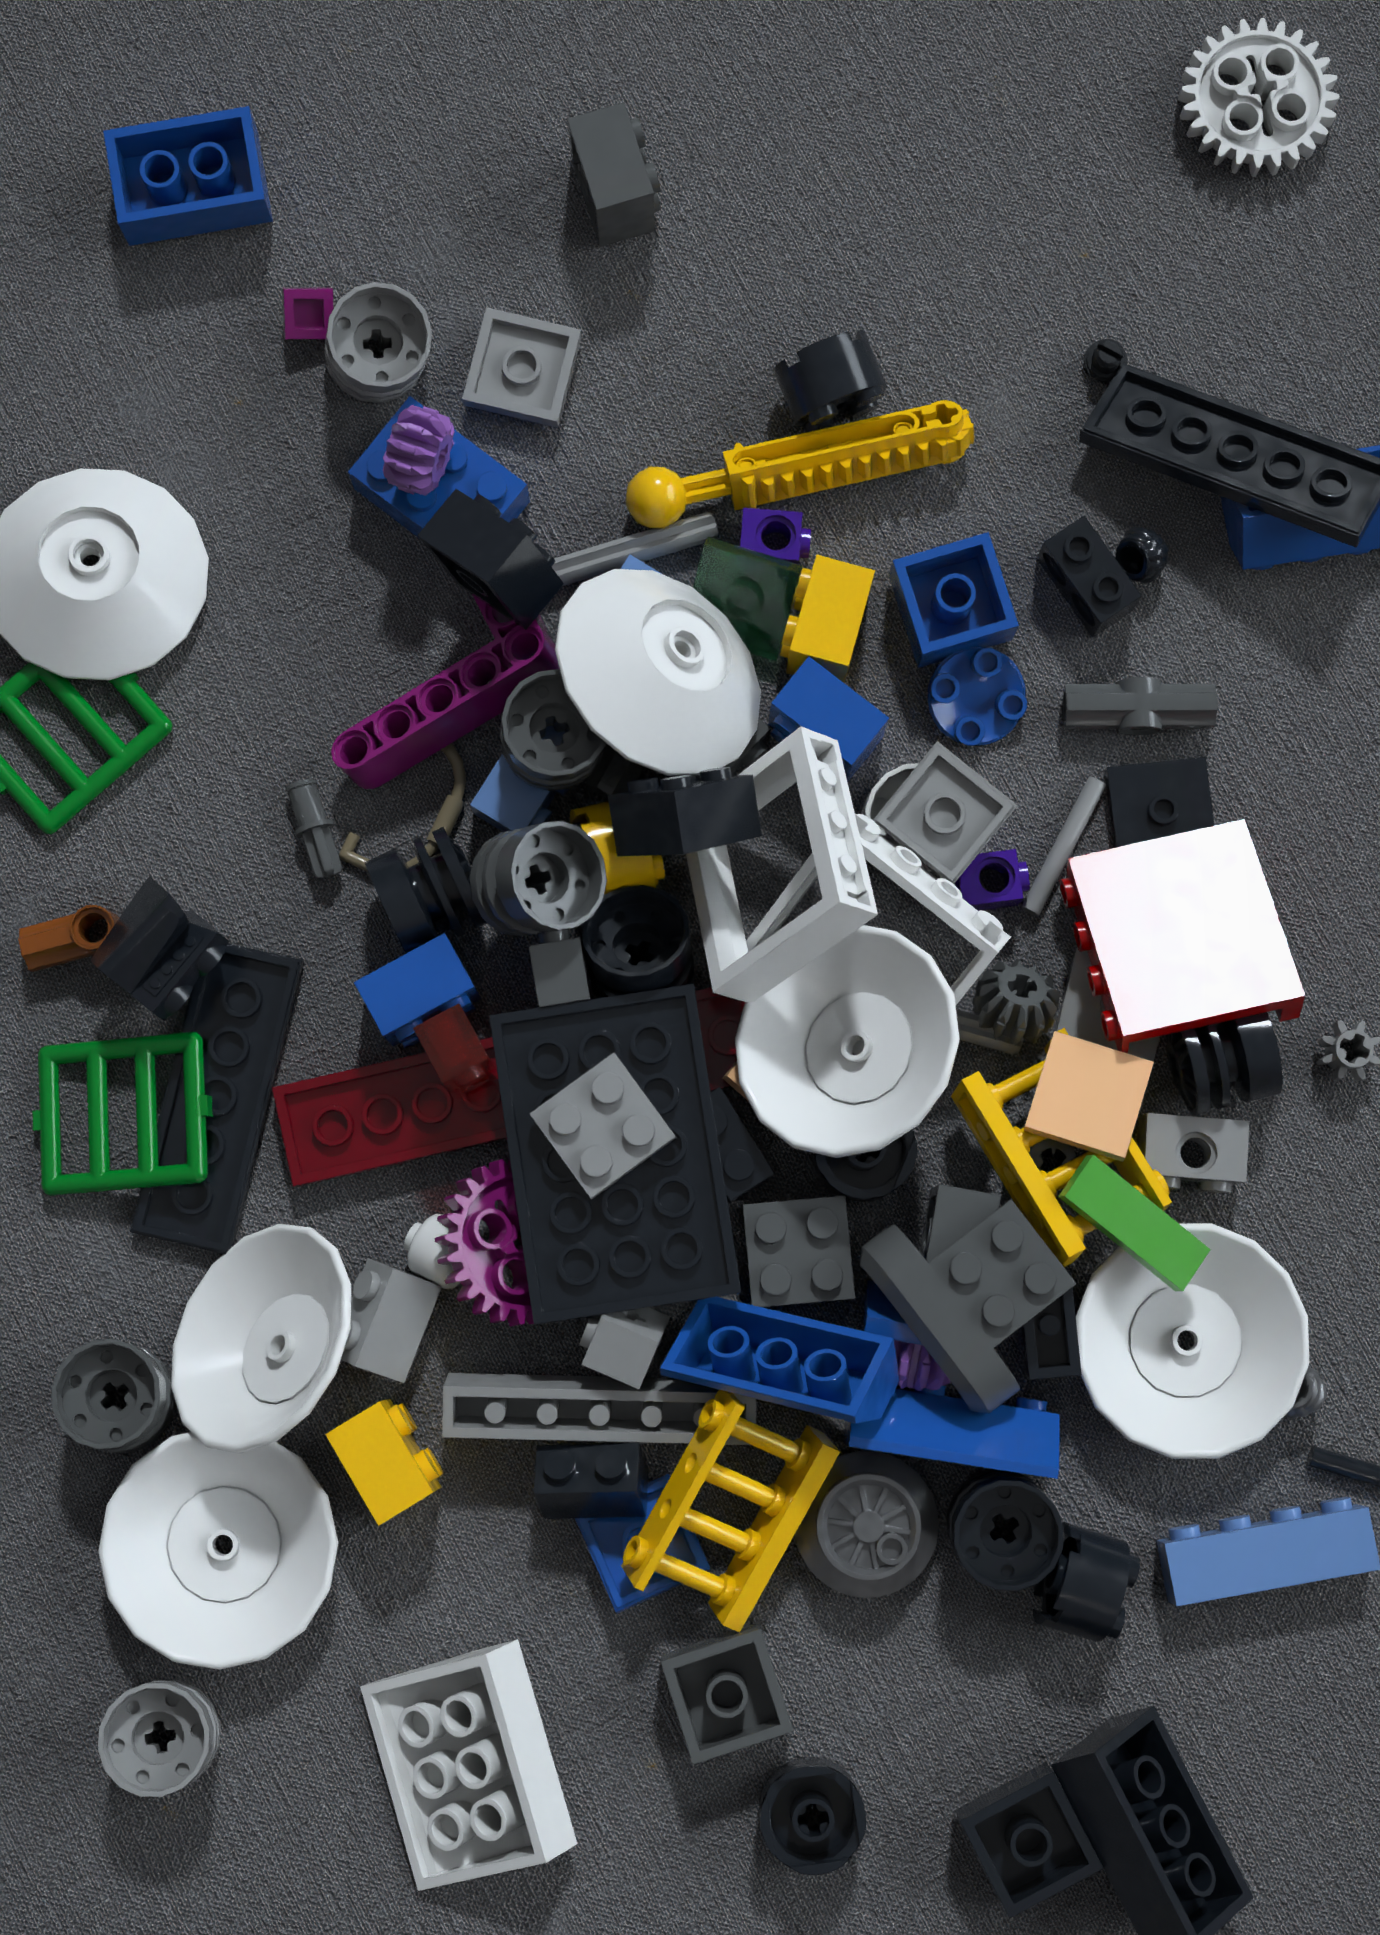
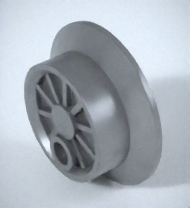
M851 1452L837 1457L799 1525L795 1538L804 1562L810 1571L825 1585L835 1591L853 1597H881L906 1587L925 1569L937 1543L939 1528L938 1512L933 1495L927 1484L909 1465L893 1456L880 1452Z

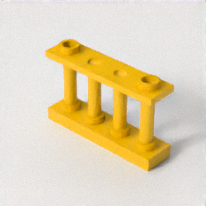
M1065 1027L1057 1031L1069 1035ZM1052 1038L1044 1048L1046 1054L1048 1053ZM1045 1060L996 1085L986 1083L980 1072L977 1071L960 1081L951 1098L1016 1206L1063 1267L1073 1263L1086 1249L1083 1244L1084 1235L1097 1229L1080 1214L1075 1217L1069 1214L1066 1215L1056 1199L1057 1191L1066 1186L1086 1155H1095L1106 1165L1113 1162L1123 1179L1161 1210L1165 1211L1172 1203L1169 1198V1188L1164 1177L1157 1170H1152L1132 1137L1123 1162L1088 1151L1048 1173L1043 1170L1039 1171L1029 1154L1030 1147L1047 1138L1024 1131V1127L1021 1129L1017 1126L1013 1127L1003 1111V1104L1037 1087Z
M718 1390L714 1399L708 1400L703 1406L698 1420L699 1426L639 1535L633 1536L628 1542L623 1554L621 1567L634 1588L644 1591L653 1573L656 1572L709 1595L710 1600L708 1604L721 1624L740 1633L840 1451L825 1433L808 1425L801 1437L792 1441L740 1417L745 1407L731 1392ZM729 1436L785 1460V1465L776 1482L767 1486L716 1463L715 1461ZM704 1481L760 1505V1510L750 1528L741 1531L690 1508ZM679 1526L735 1551V1555L725 1573L717 1576L665 1553Z

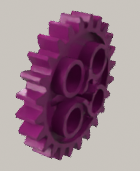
M503 1159L490 1162L489 1169L486 1166H481L471 1170L472 1179L468 1177L457 1181L456 1185L461 1195L454 1194L445 1197L444 1201L453 1210V1213L437 1217V1221L448 1228V1234L436 1237L435 1242L448 1246L449 1253L437 1259V1262L442 1265H452L454 1271L444 1281L446 1284L456 1282L462 1284L463 1287L456 1298L459 1302L475 1298L472 1308L474 1315L486 1313L490 1309V1323L504 1322L507 1318L509 1326L523 1325L525 1320L529 1324H534L511 1163L509 1160L506 1164ZM495 1201L498 1202V1209L495 1208ZM480 1220H483L489 1228L488 1242H485L480 1236ZM518 1238L519 1243L514 1246L513 1241ZM505 1265L508 1266L513 1275L511 1288L506 1285L503 1279Z

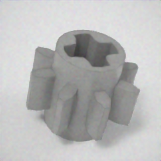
M1342 1020L1333 1023L1335 1037L1323 1035L1317 1039V1042L1325 1047V1056L1320 1058L1317 1063L1318 1065L1328 1063L1335 1070L1333 1073L1334 1081L1341 1080L1349 1071H1351L1352 1077L1356 1082L1366 1079V1073L1362 1066L1380 1065V1059L1373 1055L1374 1045L1380 1042V1037L1370 1038L1364 1032L1365 1021L1356 1023L1352 1030H1347ZM1348 1041L1353 1042L1352 1051L1358 1054L1357 1058L1350 1061L1345 1060L1347 1052L1340 1048V1045Z

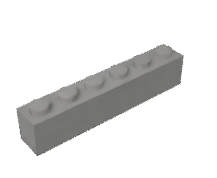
M448 1373L443 1385L442 1437L689 1444L699 1426L698 1420L703 1406L708 1400L714 1399L719 1389L675 1378H644L640 1389L605 1376ZM733 1393L745 1407L740 1417L756 1424V1399ZM729 1436L725 1445H750L732 1436Z

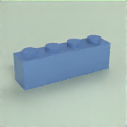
M1341 1497L1321 1501V1511L1302 1514L1300 1506H1291L1269 1511L1271 1520L1251 1523L1250 1515H1241L1220 1519V1529L1200 1532L1199 1524L1168 1529L1170 1538L1156 1540L1167 1600L1177 1607L1380 1570V1561L1369 1507L1358 1504L1352 1505L1351 1497Z

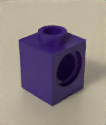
M743 508L739 569L797 574L799 558L809 559L811 529L802 528L803 512ZM777 532L783 534L789 543L781 550H771L763 544L762 539L769 533Z
M1016 849L978 854L954 883L962 893V898L978 911L1018 906L1023 900V892L1030 890L1027 864L1025 861L1018 862ZM993 869L1001 873L1005 880L1004 890L995 893L985 890L979 880L980 872Z

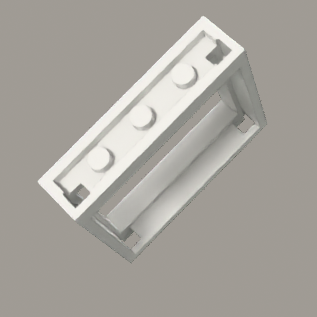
M799 727L739 775L753 774L758 811L797 782L822 900L748 952L727 845L686 854L713 993L747 1003L756 1001L878 915L838 740L804 727Z
M855 814L865 859L980 950L951 986L955 996V1004L957 1005L1011 936L1003 931V926L997 918L986 911L976 910L962 898L960 890L953 883L943 878L937 879L923 868L921 860L914 852L906 847L894 845L880 834L879 826L872 819L863 814ZM811 853L746 940L748 952L777 932L817 879L813 853ZM859 1040L854 1044L853 1054L858 1055L863 1051L864 1040Z

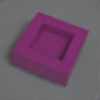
M282 288L284 339H326L329 316L334 309L333 288Z

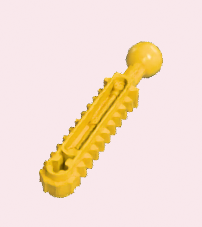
M941 400L930 405L745 447L740 443H736L734 449L723 451L725 466L723 469L680 478L676 472L665 467L649 466L640 471L628 483L626 507L637 523L648 528L663 529L675 523L682 516L687 504L730 495L734 510L757 508V505L937 464H948L959 460L965 455V450L968 449L969 445L974 444V424L971 423L967 409L963 410L959 404L953 401Z

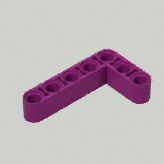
M473 595L495 639L342 732L332 745L331 755L334 763L359 787L374 789L502 713L508 696L519 682L539 671L559 669L555 653V643L540 614L528 629L525 630Z

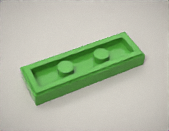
M1086 1155L1058 1196L1174 1291H1184L1211 1250L1095 1155Z

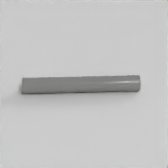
M1091 776L1088 777L1021 906L1027 913L1039 917L1106 787V784L1101 780Z

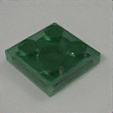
M708 537L703 545L693 588L726 615L751 654L777 661L783 645V635L789 615H791L803 566Z

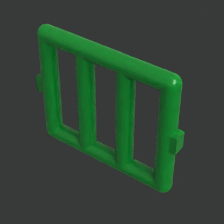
M28 662L0 687V713L3 712L73 790L55 807L49 810L0 754V793L3 795L8 793L43 833L54 834L171 733L173 728L171 720L136 682L140 678L135 672L108 680L148 724L145 729L127 744L117 736L67 678H63ZM40 679L109 755L110 759L89 777L84 774L19 701L18 698Z
M184 1032L46 1045L39 1050V1110L32 1111L33 1131L40 1132L41 1187L45 1194L55 1196L201 1183L207 1178L206 1117H213L212 1096L205 1095L203 1039L199 1033ZM183 1053L187 1164L159 1166L155 1055ZM134 1058L138 1168L110 1170L107 1060ZM86 1062L89 1172L62 1174L59 1064Z

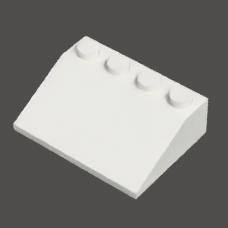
M518 1639L475 1650L360 1686L418 1891L547 1863L577 1845Z

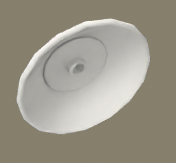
M80 468L37 482L5 508L0 516V635L25 661L63 678L113 680L154 666L187 638L206 601L209 557L194 518L165 488L123 470ZM89 555H95L100 558L98 563L93 566H86L82 562Z
M613 569L581 583L560 611L555 653L565 692L590 730L626 760L667 776L700 775V771L721 768L739 759L758 728L761 689L750 651L726 615L693 587L653 570Z
M863 925L756 1001L745 1002L735 1036L739 1084L759 1122L795 1149L834 1158L881 1150L917 1127L949 1083L960 1041L954 993L930 954L897 931ZM859 1040H864L863 1051L858 1055H853L852 1049L854 1044Z
M1180 1223L1182 1227L1211 1249L1184 1291H1174L1120 1246L1091 1275L1076 1314L1081 1377L1095 1409L1129 1442L1171 1459H1219L1261 1441L1294 1406L1310 1363L1308 1315L1289 1273L1255 1240L1212 1223ZM1185 1330L1189 1331L1194 1337L1193 1346L1186 1351L1181 1349L1177 1342L1179 1334Z
M276 1224L244 1236L226 1254H223L211 1265L186 1304L173 1343L171 1389L182 1424L208 1448L241 1454L277 1442L312 1412L337 1373L351 1329V1282L338 1249L315 1229Z
M187 1432L169 1437L131 1465L107 1503L98 1554L107 1597L135 1638L173 1662L222 1670L267 1659L306 1630L330 1591L338 1538L329 1497L301 1457L277 1442L241 1454L208 1448L192 1432ZM227 1535L231 1538L233 1548L229 1554H222L217 1550L216 1540L218 1536Z

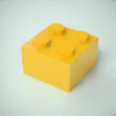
M817 554L812 570L802 568L793 610L800 611L799 617L789 615L780 656L788 658L787 674L794 675L807 657L810 656L845 683L875 570Z
M391 1399L377 1402L325 1434L378 1526L442 1488L437 1478L444 1474L432 1451L429 1448L420 1450L411 1433L417 1430V1426L403 1403L394 1405Z

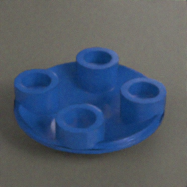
M977 646L952 653L937 666L930 679L927 699L934 723L947 737L964 745L981 746L1002 739L1013 730L1027 709L1025 683L1018 667L1009 657L993 648Z

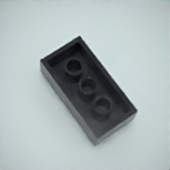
M1154 1705L1110 1718L1051 1764L1138 1935H1214L1254 1898Z

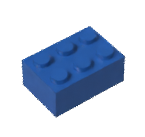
M249 106L103 131L117 221L129 246L273 222L258 129Z
M411 396L408 397L348 471L353 487L358 493L416 537H418L417 535L455 489H458L473 500L478 494L485 497L499 509L502 514L500 517L507 522H510L513 517L518 518L530 503L528 486L524 481L455 429L452 438L454 445L450 452V460L447 462L445 475L440 478L437 488L425 496L418 493L411 494L399 490V487L389 484L383 474L385 463L383 456L387 449L386 441L392 433V425L397 423L399 414L411 405L423 408V405Z

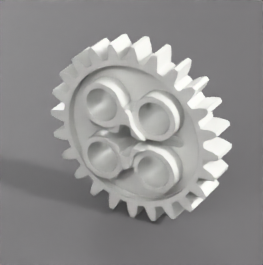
M1261 18L1256 30L1251 31L1245 19H1242L1239 22L1235 35L1224 25L1218 34V41L1207 36L1201 47L1203 52L1194 50L1189 61L1191 67L1185 68L1181 79L1186 86H1182L1178 100L1188 104L1183 106L1180 119L1194 120L1186 135L1188 138L1203 136L1198 149L1200 153L1206 152L1211 148L1217 151L1214 165H1219L1228 157L1232 159L1231 169L1234 174L1240 169L1242 163L1249 164L1251 176L1256 177L1261 165L1266 164L1269 172L1274 176L1281 166V160L1292 170L1300 159L1299 154L1309 159L1316 149L1315 143L1322 145L1328 134V130L1325 127H1331L1336 118V113L1330 109L1335 107L1339 100V94L1330 92V90L1333 89L1337 81V75H1323L1330 62V58L1323 57L1315 60L1313 55L1319 43L1315 41L1305 47L1302 46L1300 41L1303 30L1299 29L1291 37L1285 35V22L1281 21L1273 32L1268 31L1265 18ZM1247 59L1253 61L1255 72L1252 71V67ZM1267 65L1281 67L1286 75L1271 73ZM1229 74L1234 76L1239 84H1226L1219 75ZM1255 85V94H1251ZM1266 100V102H1265V104H1264V106H1263V108H1262V102H1261V101ZM1278 110L1291 111L1297 120L1288 121L1283 119L1279 115ZM1230 120H1243L1249 125L1250 130L1241 131L1236 129ZM1263 121H1264L1265 128H1266V130H1267V132H1268V134H1269L1270 136H1265L1264 133H1263V129H1262V123H1263Z

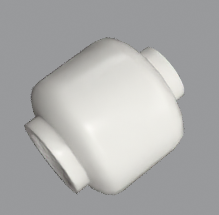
M434 1214L423 1223H415L405 1238L404 1249L408 1251V1267L413 1274L440 1285L444 1289L455 1288L460 1282L446 1284L444 1281L454 1271L452 1265H442L437 1262V1259L449 1252L448 1246L436 1243L435 1238L448 1234V1228L437 1221V1217L443 1214Z

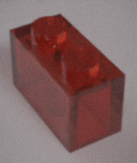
M460 1003L413 1028L441 1082L450 1092L458 1088L462 1094H465L490 1080L487 1072L494 1069L495 1066Z

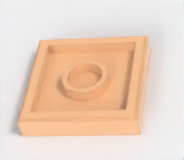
M1054 1031L1024 1131L1123 1162L1154 1062Z

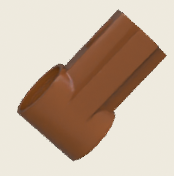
M86 905L75 914L20 928L18 942L21 955L27 964L28 970L35 972L93 956L120 917L101 906ZM99 919H106L108 923L106 936L101 941L92 943L89 938L91 925Z

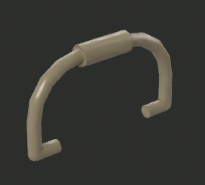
M452 743L442 748L441 751L444 752L452 765L454 785L451 795L446 796L426 839L429 842L425 848L430 857H433L439 849L432 831L444 827L447 835L450 836L465 804L462 801L467 782L464 761ZM349 832L339 852V858L346 863L367 871L365 862L370 859L354 853L360 836ZM414 857L406 862L408 867L417 864L418 860L417 857Z

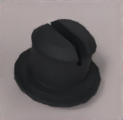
M1104 339L1092 343L1086 350L1084 357V366L1088 374L1101 382H1111L1121 364H1128L1124 348L1113 339Z

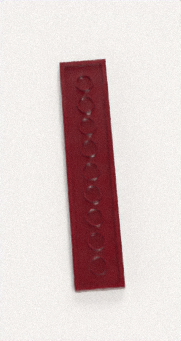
M712 987L696 990L695 994L710 1092L719 1087L721 1089L731 1088L732 1086L723 1077L737 1061L735 1036L745 1002L713 993ZM492 1037L272 1087L293 1187L309 1185L507 1139Z

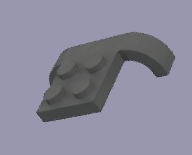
M1012 1199L930 1262L925 1260L912 1242L893 1223L860 1249L859 1267L879 1287L959 1392L968 1410L972 1412L990 1414L1020 1390L1014 1376L994 1350V1347L1076 1285V1282Z

